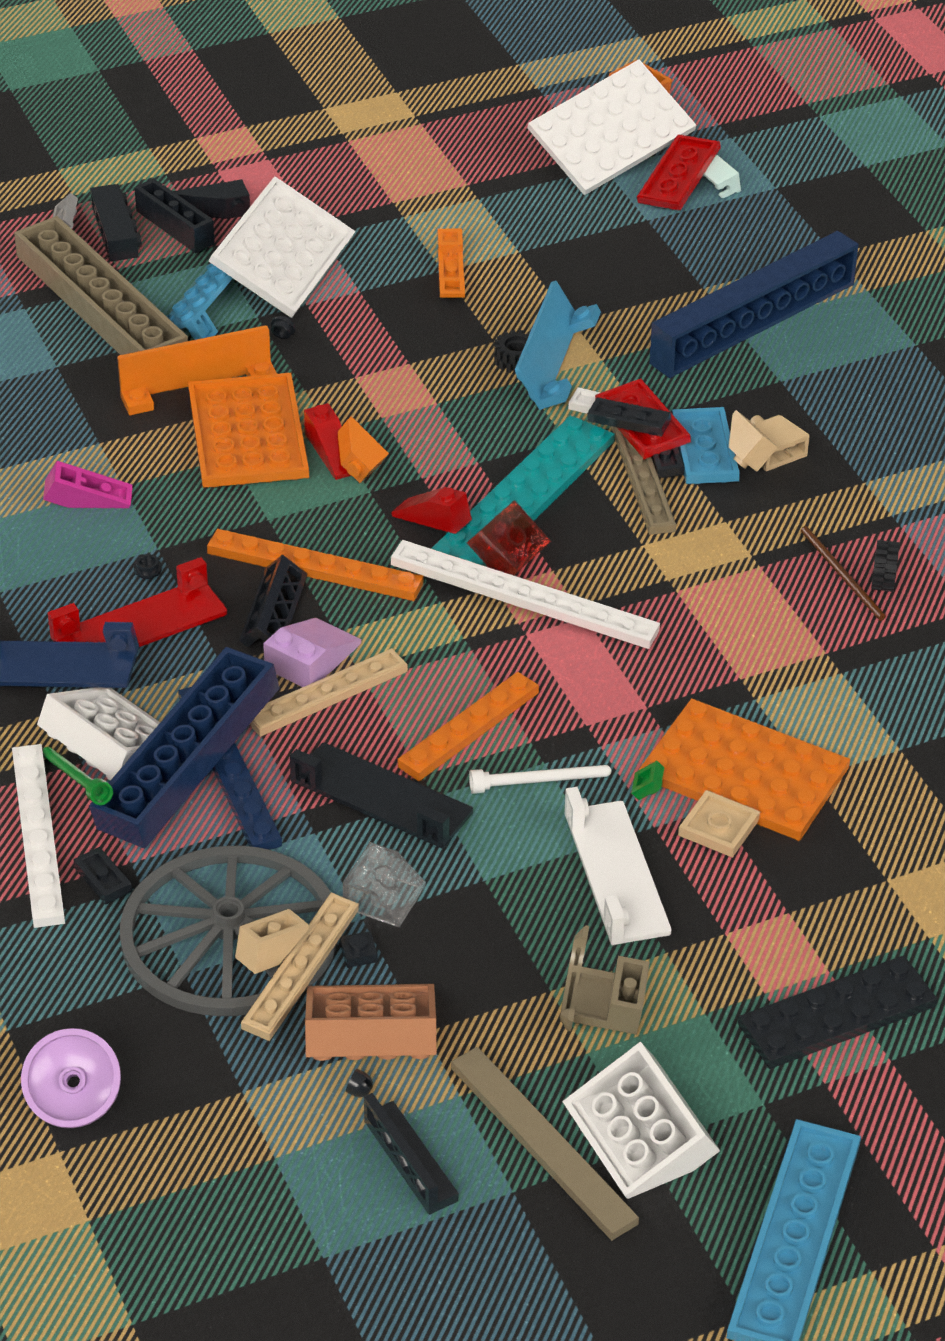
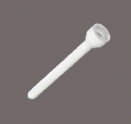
M608 765L491 775H489V772H483L482 769L470 770L469 782L471 793L478 794L484 793L485 790H490V786L607 777L611 774V768Z

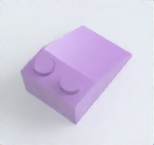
M312 618L281 627L263 643L264 661L274 664L277 675L301 687H305L325 678L361 644V639L318 618Z

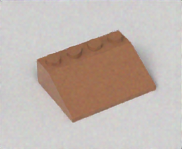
M434 984L307 986L305 1015L306 1057H313L315 1060L324 1061L332 1057L360 1060L365 1056H378L380 1059L389 1060L397 1056L425 1059L430 1055H436Z

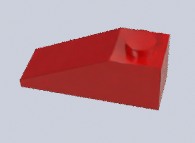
M329 403L305 409V436L334 479L338 480L351 476L341 465L338 431L342 425L338 416Z
M447 487L407 498L391 512L392 517L454 534L472 520L466 492Z

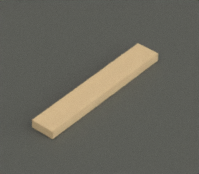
M391 648L268 702L249 725L261 737L408 672V664Z
M332 892L309 923L308 931L287 955L242 1020V1030L268 1041L271 1040L359 910L358 903Z

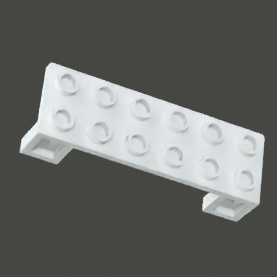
M578 787L566 788L565 816L611 945L671 935L669 921L624 802L616 801L588 806L587 799L581 798Z

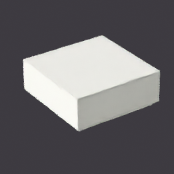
M578 387L569 401L568 409L587 414L595 401V395L600 392Z

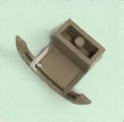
M586 925L574 937L560 1020L566 1030L570 1032L574 1022L637 1035L643 1010L650 962L618 956L615 973L582 967L589 926Z

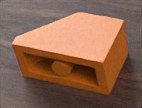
M352 416L338 431L341 465L361 483L379 467L389 453Z

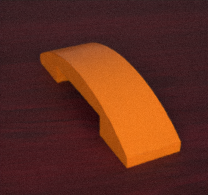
M462 228L438 229L440 298L465 297Z

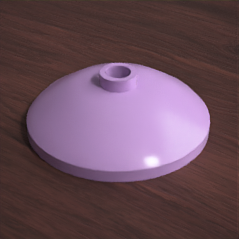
M74 1028L55 1031L38 1041L28 1053L21 1073L22 1092L31 1110L43 1121L61 1128L82 1127L101 1118L116 1100L121 1083L120 1065L108 1043L92 1032ZM71 1077H78L80 1082L78 1086L70 1087L68 1085L69 1079Z

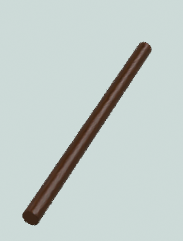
M807 526L802 527V534L879 621L884 620L886 615L812 531Z

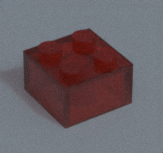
M514 500L474 535L467 544L489 568L514 576L551 541Z

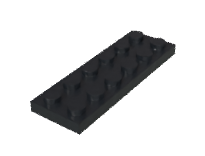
M903 955L740 1015L738 1017V1025L767 1067L772 1069L936 1007L937 997Z

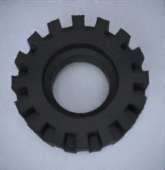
M511 330V334L506 331L503 332V336L499 335L497 340L495 339L494 361L496 366H499V369L503 371L506 368L508 373H511L512 370L515 371L530 332L524 334V330H519V333Z
M877 540L871 589L894 592L900 542Z

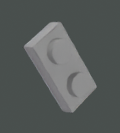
M70 193L54 208L53 217L58 216L71 229L74 226L73 218L77 212L78 198Z

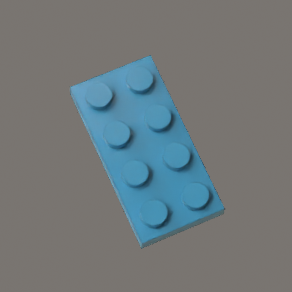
M724 407L673 409V416L691 435L690 443L678 447L684 465L686 484L739 481L738 464L733 459L735 453L729 448L730 431Z

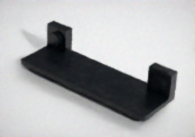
M322 743L312 754L296 749L290 755L291 782L442 849L473 814L472 806L327 743Z

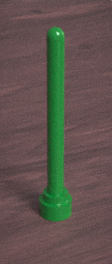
M51 747L43 748V757L84 787L87 798L94 804L104 805L111 800L113 789L109 783L101 778L92 779Z

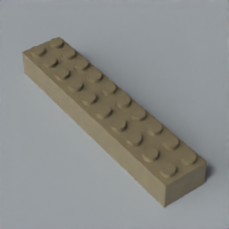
M58 216L14 232L17 257L120 355L188 341V336Z

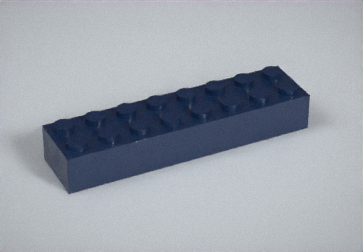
M225 647L109 781L113 789L111 800L104 805L90 803L89 807L96 829L145 849L280 689L274 664Z

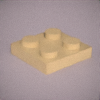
M706 790L679 826L678 835L733 858L759 821L760 811Z

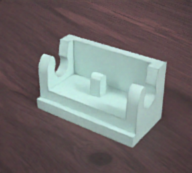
M716 155L703 176L711 181L716 189L727 188L719 193L721 198L728 197L735 192L739 193L741 191L739 173Z

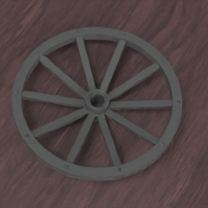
M220 846L190 852L163 864L151 872L132 892L123 909L120 921V941L123 958L135 980L151 995L166 1004L202 1015H246L261 993L232 998L233 940L238 939L240 926L256 921V918H265L290 909L295 914L317 912L331 892L322 879L304 864L272 850L250 846ZM227 863L225 897L216 899L189 877L186 872L204 866ZM237 863L255 864L278 871L240 900L235 897ZM288 877H292L304 885L317 900L249 908ZM172 879H176L211 909L148 904L146 901L161 886ZM139 914L205 919L136 947L134 945V926ZM210 930L167 983L155 976L140 959L144 955ZM218 938L223 939L222 998L204 997L177 989ZM338 942L308 986H312L326 971L334 957ZM275 966L265 971L272 978L278 968Z

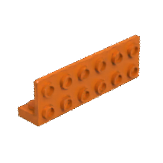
M266 325L119 355L117 357L121 399L129 415L153 411L154 402L151 394L188 387L189 381L232 378L242 375L277 374L271 363L269 328Z

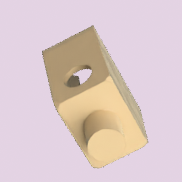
M759 415L751 418L750 421L778 447L762 466L765 471L807 456L809 434L780 415L766 420Z

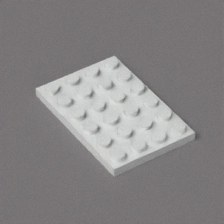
M639 59L529 122L527 128L578 189L586 195L668 147L678 134L686 136L695 131L696 124Z
M274 176L215 250L209 262L292 318L356 231Z

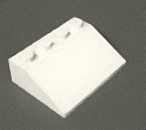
M100 687L47 694L37 723L39 727L47 732L49 737L57 739L66 745L70 752L81 756L89 766L97 768L106 774L109 780L116 775L160 724L159 721L112 688Z
M641 1042L562 1101L627 1199L696 1170L720 1151L659 1062Z

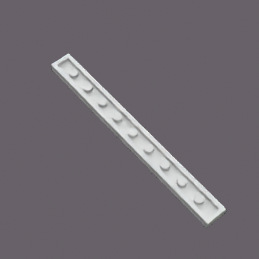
M405 540L400 542L391 556V565L647 649H650L660 629V623Z

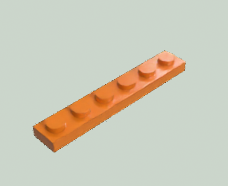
M516 672L399 757L398 768L417 781H421L539 693V685L521 673Z

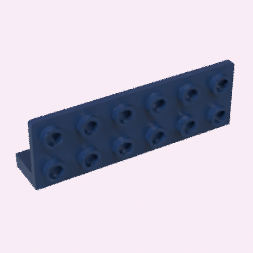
M105 622L103 634L106 642L0 641V686L127 688L139 649L133 622Z

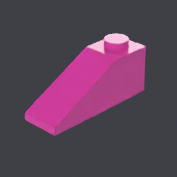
M56 461L45 479L43 500L67 508H129L131 506L133 485Z

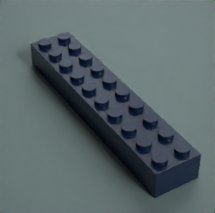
M836 231L652 322L649 364L668 378H671L853 286L859 244L841 232Z

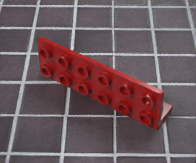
M200 557L176 566L177 588L82 622L79 619L78 608L72 603L49 611L48 620L50 637L53 642H106L103 634L105 622H133L138 644L141 647L227 615V609L209 587L207 565L203 558Z

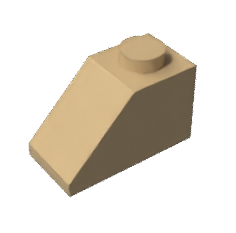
M737 410L733 413L729 448L736 454L733 459L745 469L749 465L755 471H758L778 447Z
M287 909L242 925L239 929L235 958L254 974L278 966L308 931L309 924L293 911Z

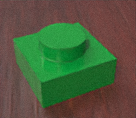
M656 760L635 772L631 794L638 800H641L650 794L653 795L658 792L663 783L665 767Z

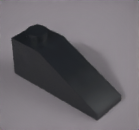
M242 179L173 191L211 218L230 219L241 217L250 208V195Z

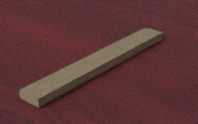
M610 426L612 432L615 433V441L649 535L676 532V523L652 458L643 459L618 428Z
M478 1047L451 1061V1069L611 1241L638 1225L639 1217Z

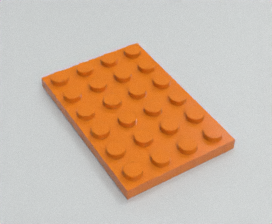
M291 373L188 382L203 488L309 478V466Z
M691 698L639 770L657 760L665 767L661 787L697 801L708 790L760 811L758 825L800 841L849 769L850 759Z

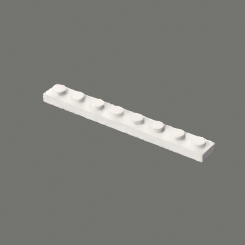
M42 744L13 747V761L34 928L65 924Z

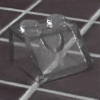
M369 842L343 881V897L359 904L357 913L400 927L425 888L426 882L398 851Z

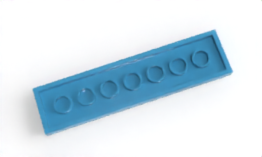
M796 1119L730 1320L727 1339L734 1341H800L860 1146L861 1136Z

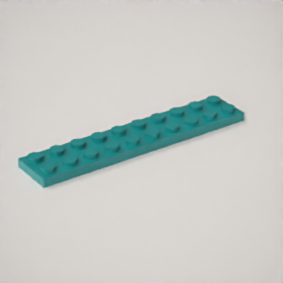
M570 415L470 511L472 520L456 534L448 532L431 549L488 567L614 443L615 433Z

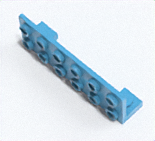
M212 263L207 266L208 270L195 280L196 284L184 293L185 297L173 305V311L166 316L179 329L186 327L194 340L212 337L218 333L206 310L233 279Z
M557 281L551 282L515 368L519 381H522L530 399L536 403L539 410L566 402L572 385L567 378L556 381V377L574 333L595 327L601 313L597 304L588 307L582 306L575 311Z

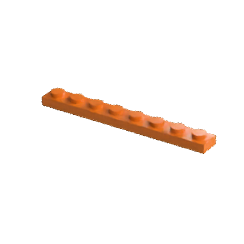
M217 529L207 545L208 554L267 567L283 554L306 572L307 577L410 601H415L424 584L423 575L227 530Z

